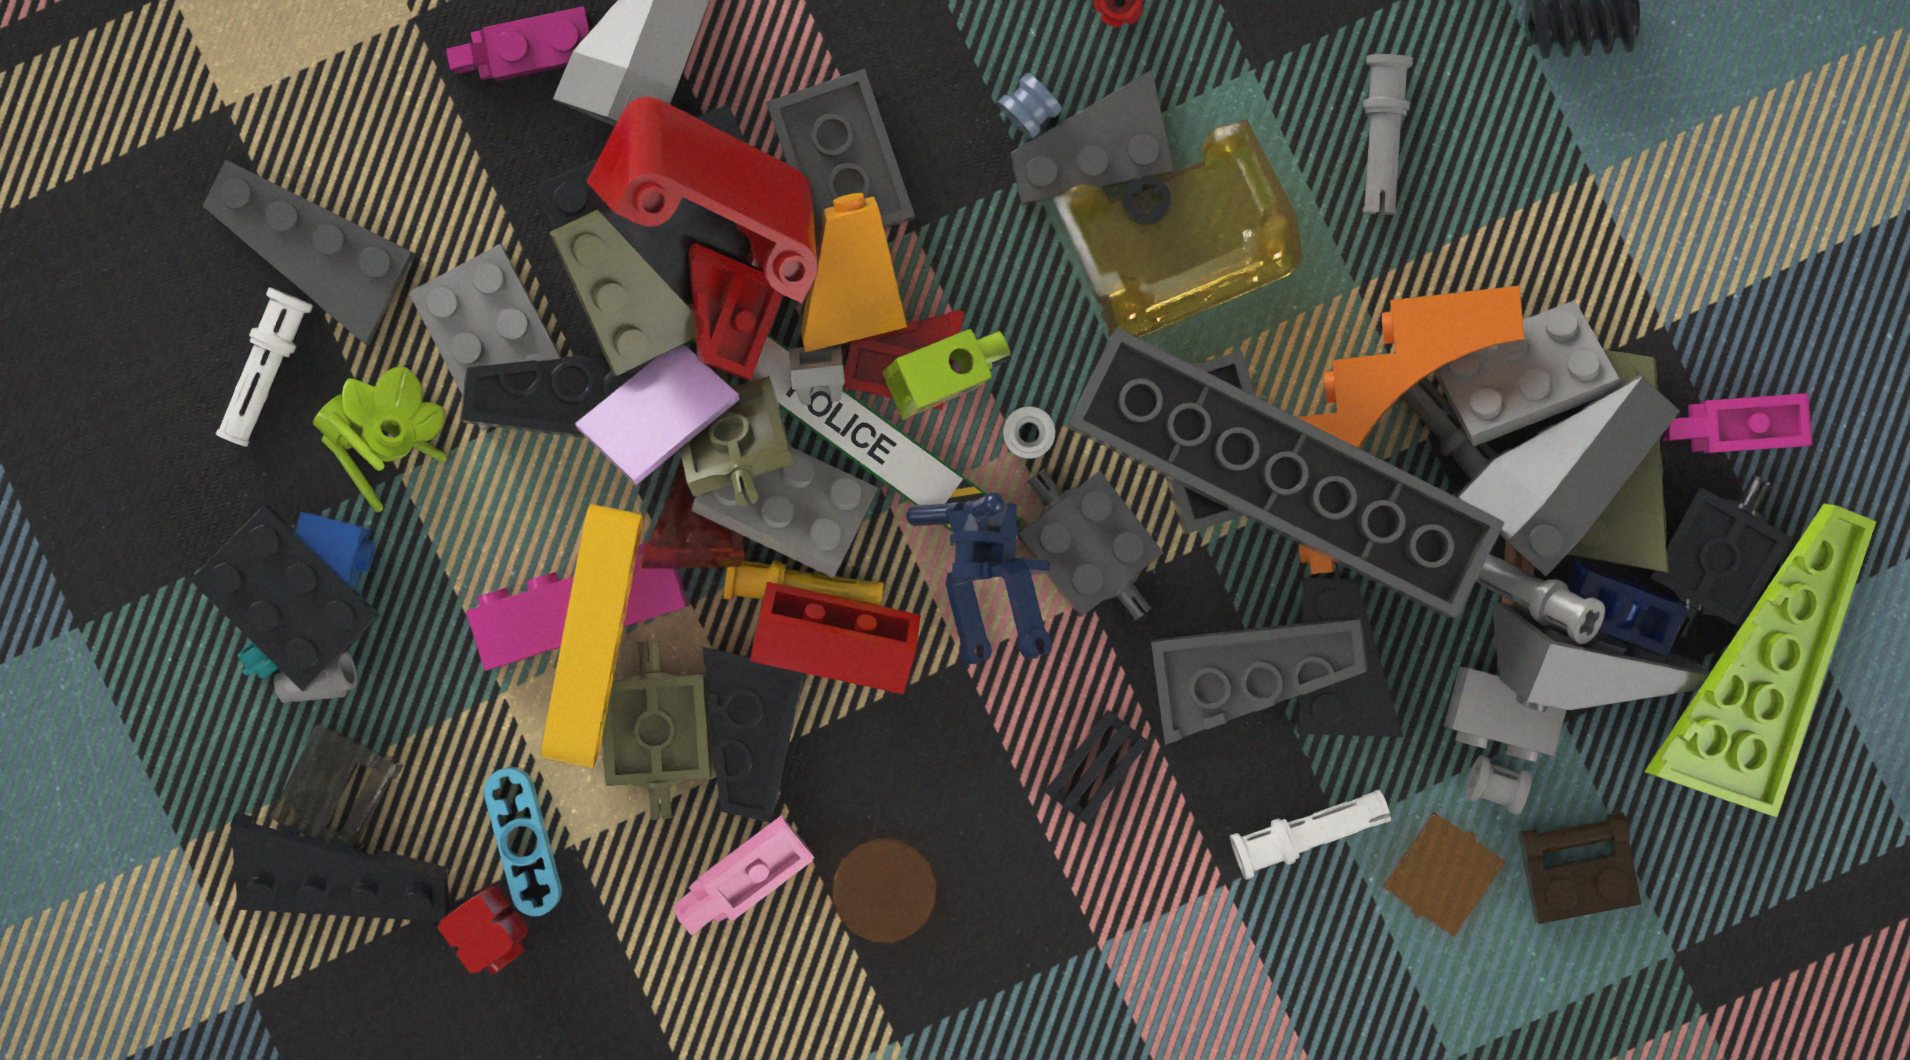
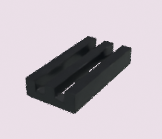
M1107 709L1044 792L1086 824L1145 749L1149 741ZM1112 725L1118 731L1067 796L1060 789L1107 728ZM1126 738L1134 742L1082 808L1076 802Z

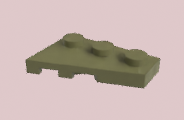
M598 210L549 232L607 362L616 376L696 338L694 312Z

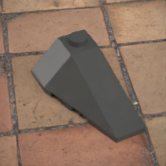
M1496 602L1493 609L1500 680L1517 693L1516 700L1520 704L1536 711L1545 712L1548 706L1574 710L1695 691L1701 688L1711 673L1689 656L1633 639L1629 640L1626 645L1622 641L1602 633L1600 629L1590 641L1585 644H1578L1569 638L1568 632L1553 624L1543 626L1536 622L1531 616L1530 611L1525 607Z

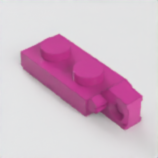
M582 6L483 27V30L471 32L473 43L446 49L450 70L454 71V74L479 70L481 80L493 78L497 82L564 68L567 66L572 51L591 31L587 11Z
M1808 393L1702 401L1700 404L1688 405L1689 418H1675L1661 435L1662 441L1691 439V451H1704V454L1811 446Z

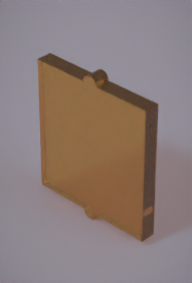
M1433 812L1382 887L1413 908L1412 913L1416 917L1424 915L1455 936L1506 861L1475 841L1476 837L1473 832L1467 831L1464 833Z

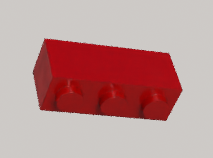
M767 582L756 625L750 662L903 694L916 653L921 615Z

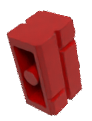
M490 885L440 920V924L437 927L451 947L457 946L459 948L456 955L469 973H478L486 968L492 976L525 951L520 941L527 936L529 928L516 910L509 911L511 903L498 885Z

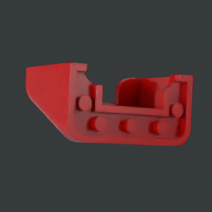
M651 96L638 97L627 105L586 181L614 213L639 225L652 227L659 226L668 221L676 211L682 197L736 223L735 226L750 241L751 251L745 260L750 265L762 270L768 284L777 292L802 304L817 273L813 193L808 178L785 162L659 98Z

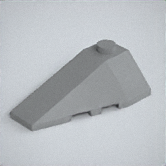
M617 0L572 51L553 100L614 127L623 110L631 101L638 97L651 96L670 104L709 0Z

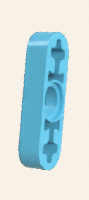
M506 767L494 772L488 778L484 787V797L513 903L520 912L526 915L541 916L557 905L561 897L562 886L533 780L527 772L520 768ZM509 776L512 784L520 783L523 788V792L515 797L518 812L528 807L531 817H519L504 825L501 815H509L512 813L507 798H498L496 789L504 785L503 777ZM525 826L536 834L537 847L531 855L520 856L510 848L509 836L514 828ZM540 857L543 859L545 867L534 869L539 885L548 884L550 888V893L543 897V905H537L534 898H525L523 890L531 886L529 873L526 870L518 875L515 865L525 866L535 862Z

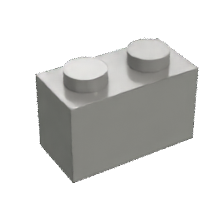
M1459 667L1444 727L1458 731L1455 741L1486 749L1488 739L1508 744L1507 755L1537 762L1539 753L1555 755L1566 709L1548 706L1545 712L1530 709L1516 700L1517 693L1500 680V676Z

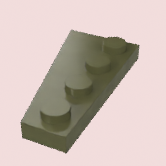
M1604 350L1620 379V386L1641 375L1658 390L1656 360L1654 357ZM1660 438L1584 537L1567 555L1669 573Z

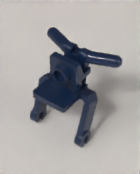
M989 493L979 499L969 500L966 503L915 505L910 507L906 513L907 521L913 526L951 525L953 534L950 535V545L955 546V563H952V572L947 573L945 584L960 640L959 654L966 665L977 664L981 660H989L992 653L973 585L975 580L1002 577L1004 579L1019 637V649L1025 659H1036L1039 655L1050 654L1052 649V640L1044 627L1031 576L1033 574L1049 573L1050 561L1015 558L1018 535L1016 523L1017 506L1013 503H1004L1003 497L998 493Z

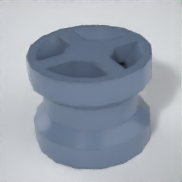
M1026 73L1019 80V88L1012 95H1003L997 101L1003 113L1030 139H1034L1040 133V125L1047 118H1055L1063 111L1055 97L1029 73Z

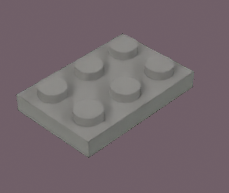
M501 244L408 292L462 395L465 370L468 367L562 358L506 250ZM478 425L479 428H480L481 430H483V431H485V430H487V429L493 427V426Z
M1575 300L1524 319L1525 340L1498 344L1472 352L1434 371L1472 447L1598 399L1620 386V379Z
M790 446L794 460L793 464L753 477L755 489L758 493V499L754 504H751L745 491L748 506L738 505L735 501L732 484L698 495L695 498L691 511L834 578L875 497L878 487Z

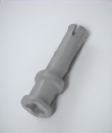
M1372 54L1366 56V65L1371 67L1369 98L1363 100L1365 114L1370 115L1363 213L1376 214L1380 209V215H1395L1397 213L1396 192L1401 117L1407 116V111H1410V102L1405 100L1407 69L1412 67L1413 57L1395 54Z
M1491 554L1488 555L1476 579V582L1526 607L1533 619L1543 626L1553 624L1568 632L1569 638L1578 644H1585L1590 641L1602 625L1605 607L1601 601L1595 598L1584 599L1570 592L1568 586L1558 579L1546 581L1538 579Z

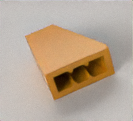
M863 193L844 195L833 200V207L823 209L816 244L817 273L806 296L800 327L805 353L907 327L879 207L874 196L864 198Z

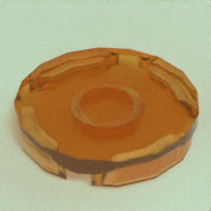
M875 838L857 845L843 858L834 877L833 901L840 918L854 934L871 942L893 943L912 935L927 922L935 904L936 880L929 862L914 846L898 839Z

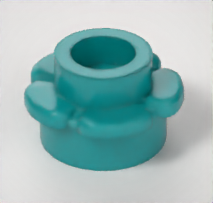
M253 642L237 655L246 667L242 671L244 675H250L255 671L260 678H264L278 669Z

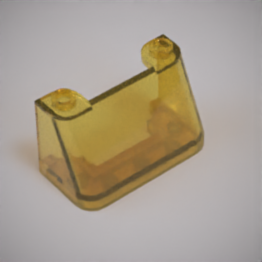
M1247 119L1232 125H1222L1215 128L1209 133L1207 140L1202 146V162L1160 179L1170 190L1171 202L1165 216L1155 224L1141 225L1135 223L1124 211V194L1108 200L1104 190L1097 186L1078 185L1071 188L1064 195L1054 199L1060 221L1110 337L1113 331L1119 328L1140 338L1289 275L1300 264L1302 251L1297 215ZM1143 187L1140 196L1132 197L1134 207L1141 205L1140 213L1151 214L1154 205H1161L1160 195L1152 196L1153 188Z

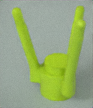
M340 394L324 405L315 416L313 425L324 434L321 441L334 452L373 510L381 512L383 510L382 503L346 449L353 447L377 471L384 469V463L362 440V430L345 418L342 409V395ZM383 429L384 431L388 432L389 434H391V435L397 437V435H396L394 432H392V431H390V430ZM427 441L414 443L412 446L439 462L447 460L446 453L432 446Z

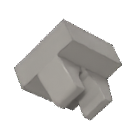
M841 344L806 353L804 347L789 349L792 390H796L800 402L803 405H811V389L820 386L828 387L831 401L838 402L841 399L843 384H845Z

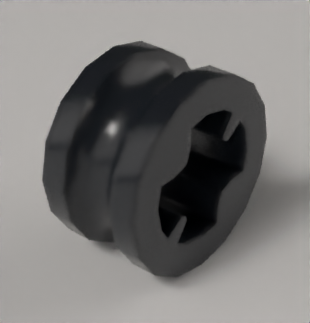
M1142 176L1132 181L1126 189L1123 198L1125 213L1132 221L1141 225H1151L1160 221L1167 213L1171 202L1170 190L1166 184L1153 176ZM1143 187L1153 188L1152 196L1159 194L1161 197V205H1154L1151 214L1140 213L1141 205L1137 207L1133 205L1132 197L1140 196Z

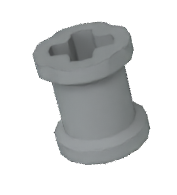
M1479 755L1469 775L1466 799L1475 802L1481 798L1506 806L1510 813L1519 815L1526 803L1531 788L1532 773L1524 769L1516 772L1491 764L1489 757Z

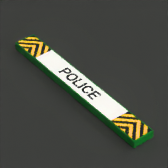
M693 302L686 304L694 312ZM768 334L751 380H746V383L769 376L776 392L779 407L914 505L966 503L969 500L979 499L987 495L986 492L845 389H842L841 399L838 402H832L828 387H813L811 389V405H803L799 400L796 390H792L789 349ZM696 338L690 340V342L697 346ZM1016 516L1018 531L1025 521ZM950 524L943 525L945 528H947L949 531L953 533Z

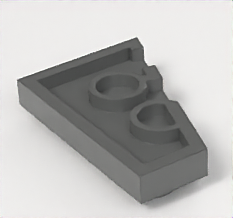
M1152 70L1011 152L1010 156L1021 206L1130 183L1142 176L1158 177L1173 173L1174 168Z

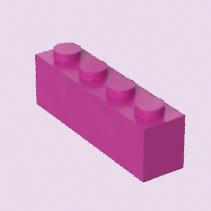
M656 540L639 545L623 627L690 606L671 547L658 549ZM553 572L526 581L529 591L509 596L507 588H503L477 597L479 607L467 610L466 614L485 671L561 647L574 576L559 581L557 572Z

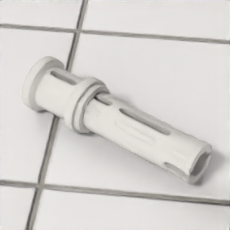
M270 287L266 293L270 300L258 328H252L249 334L251 337L250 342L254 344L235 387L221 426L216 432V435L246 447L283 357H289L295 351L296 345L293 343V339L304 313H310L313 307L310 303ZM286 309V315L281 324L279 332H277V324L280 320L283 310ZM269 350L270 354L267 358L266 363L263 364L262 360L264 358V355L266 351ZM258 372L260 373V378L245 414H242V408Z
M1376 790L1360 798L1338 804L1291 822H1287L1286 819L1281 820L1280 818L1272 820L1271 827L1243 837L1235 833L1230 835V841L1239 868L1247 880L1254 877V871L1282 861L1287 865L1295 863V859L1299 858V853L1355 834L1369 827L1390 822L1391 817L1383 794L1380 790Z

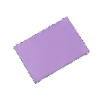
M681 344L656 357L575 424L577 429L637 485L739 401L740 398L711 368L698 361V356L685 344Z

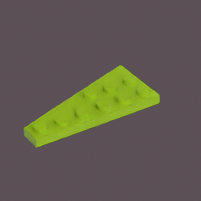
M1822 505L1644 771L1645 773L1776 818L1778 817L1876 521L1840 506Z

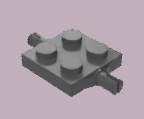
M1043 468L1030 478L1027 483L1032 486L1046 506L1042 509L1037 520L1021 531L1017 537L1035 560L1050 561V572L1046 573L1079 617L1085 615L1101 601L1117 596L1133 616V619H1139L1152 606L1148 604L1133 583L1137 580L1142 569L1163 554V551L1101 471L1097 472L1081 486L1062 493L1045 471L1046 469Z

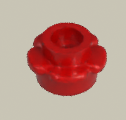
M1094 0L1095 10L1102 14V21L1112 27H1121L1123 23L1129 25L1139 20L1144 10L1142 6L1143 0H1124L1125 3L1121 7L1115 5V0Z

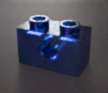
M1578 561L1567 585L1570 592L1584 599L1595 598L1604 604V619L1598 631L1668 656L1688 609L1677 599Z

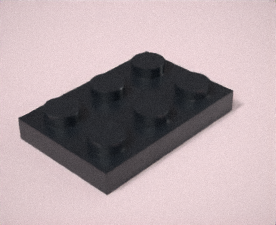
M263 505L190 579L302 692L307 691L381 616L270 505Z

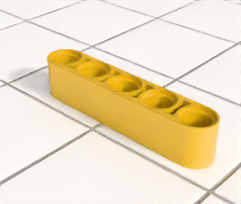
M590 504L588 507L543 736L541 759L592 769L596 766L643 524V514L594 504Z

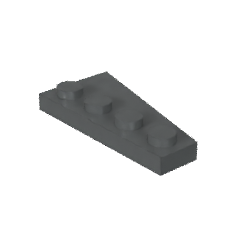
M228 160L224 161L202 205L368 346L415 253Z
M1361 617L1155 639L1151 642L1165 745L1201 730H1208L1227 723L1229 720L1253 711L1257 712L1274 706L1278 702L1297 695H1304L1362 674L1368 669Z

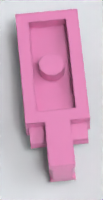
M781 815L698 877V880L689 887L691 891L673 906L679 922L691 935L713 919L719 922L728 917L732 922L812 862L814 856Z

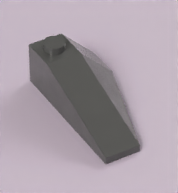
M1639 375L1585 405L1582 411L1556 425L1551 424L1537 432V436L1512 450L1508 448L1492 457L1457 496L1461 500L1505 521L1499 534L1541 573L1547 576L1584 537L1680 411L1643 376Z

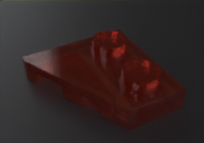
M683 466L680 468L671 493L660 513L648 545L644 549L640 561L641 569L741 567L745 558L742 535L691 511L697 496L693 497L687 484Z

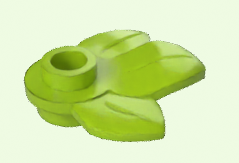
M400 366L388 370L378 380L376 387L352 378L347 379L343 386L341 399L345 418L362 430V440L382 461L389 462L404 457L410 452L414 443L432 440L442 428L445 409L434 403L422 402L420 382L415 374L406 367ZM381 429L390 430L397 437H387L382 433Z

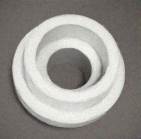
M1022 407L1014 411L1007 418L1003 429L1005 444L1013 454L1021 458L1032 459L1042 456L1050 449L1055 438V427L1050 416L1043 410L1036 407ZM1026 423L1034 424L1039 430L1038 439L1032 443L1024 442L1019 436L1020 427Z

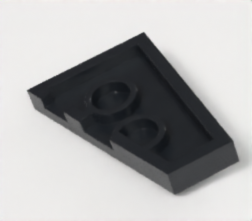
M702 647L714 740L720 812L772 823L804 673L750 662V656Z

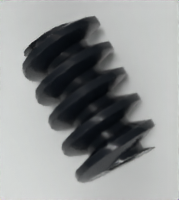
M1526 0L1525 32L1528 45L1530 47L1538 45L1543 59L1550 57L1553 43L1559 44L1564 58L1571 55L1573 43L1578 41L1584 56L1591 55L1594 40H1600L1605 54L1612 53L1615 39L1618 38L1621 39L1626 53L1633 51L1640 27L1639 0H1544V3L1542 0Z

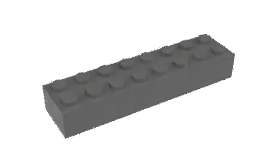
M1119 328L1113 331L1066 425V428L1447 618L1457 619L1505 521Z

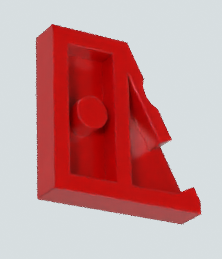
M697 243L693 244L688 253L698 361L745 381L751 380L783 294L777 292L768 284L762 271Z
M955 310L948 312V314L906 322V328L851 341L844 369L845 384H843V388L893 399L882 372L895 359L960 333L965 312ZM950 359L949 365L952 368L954 360ZM944 403L932 408L937 410H943Z

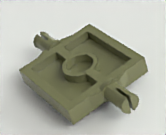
M716 369L717 375L729 385L727 373ZM769 376L747 384L729 385L739 395L740 400L680 448L687 484L693 497L732 484L735 501L738 505L748 506L745 491L751 504H754L758 499V493L755 489L753 477L794 463L776 392Z
M648 641L637 642L639 645L640 673L627 679L613 680L602 736L606 786L632 784L645 789L649 788L650 819L656 820L661 818L659 799L661 800L662 819L672 818L669 787L684 780L710 779L712 777L704 674L677 676L665 671L661 672L660 641L649 642L651 661H649Z

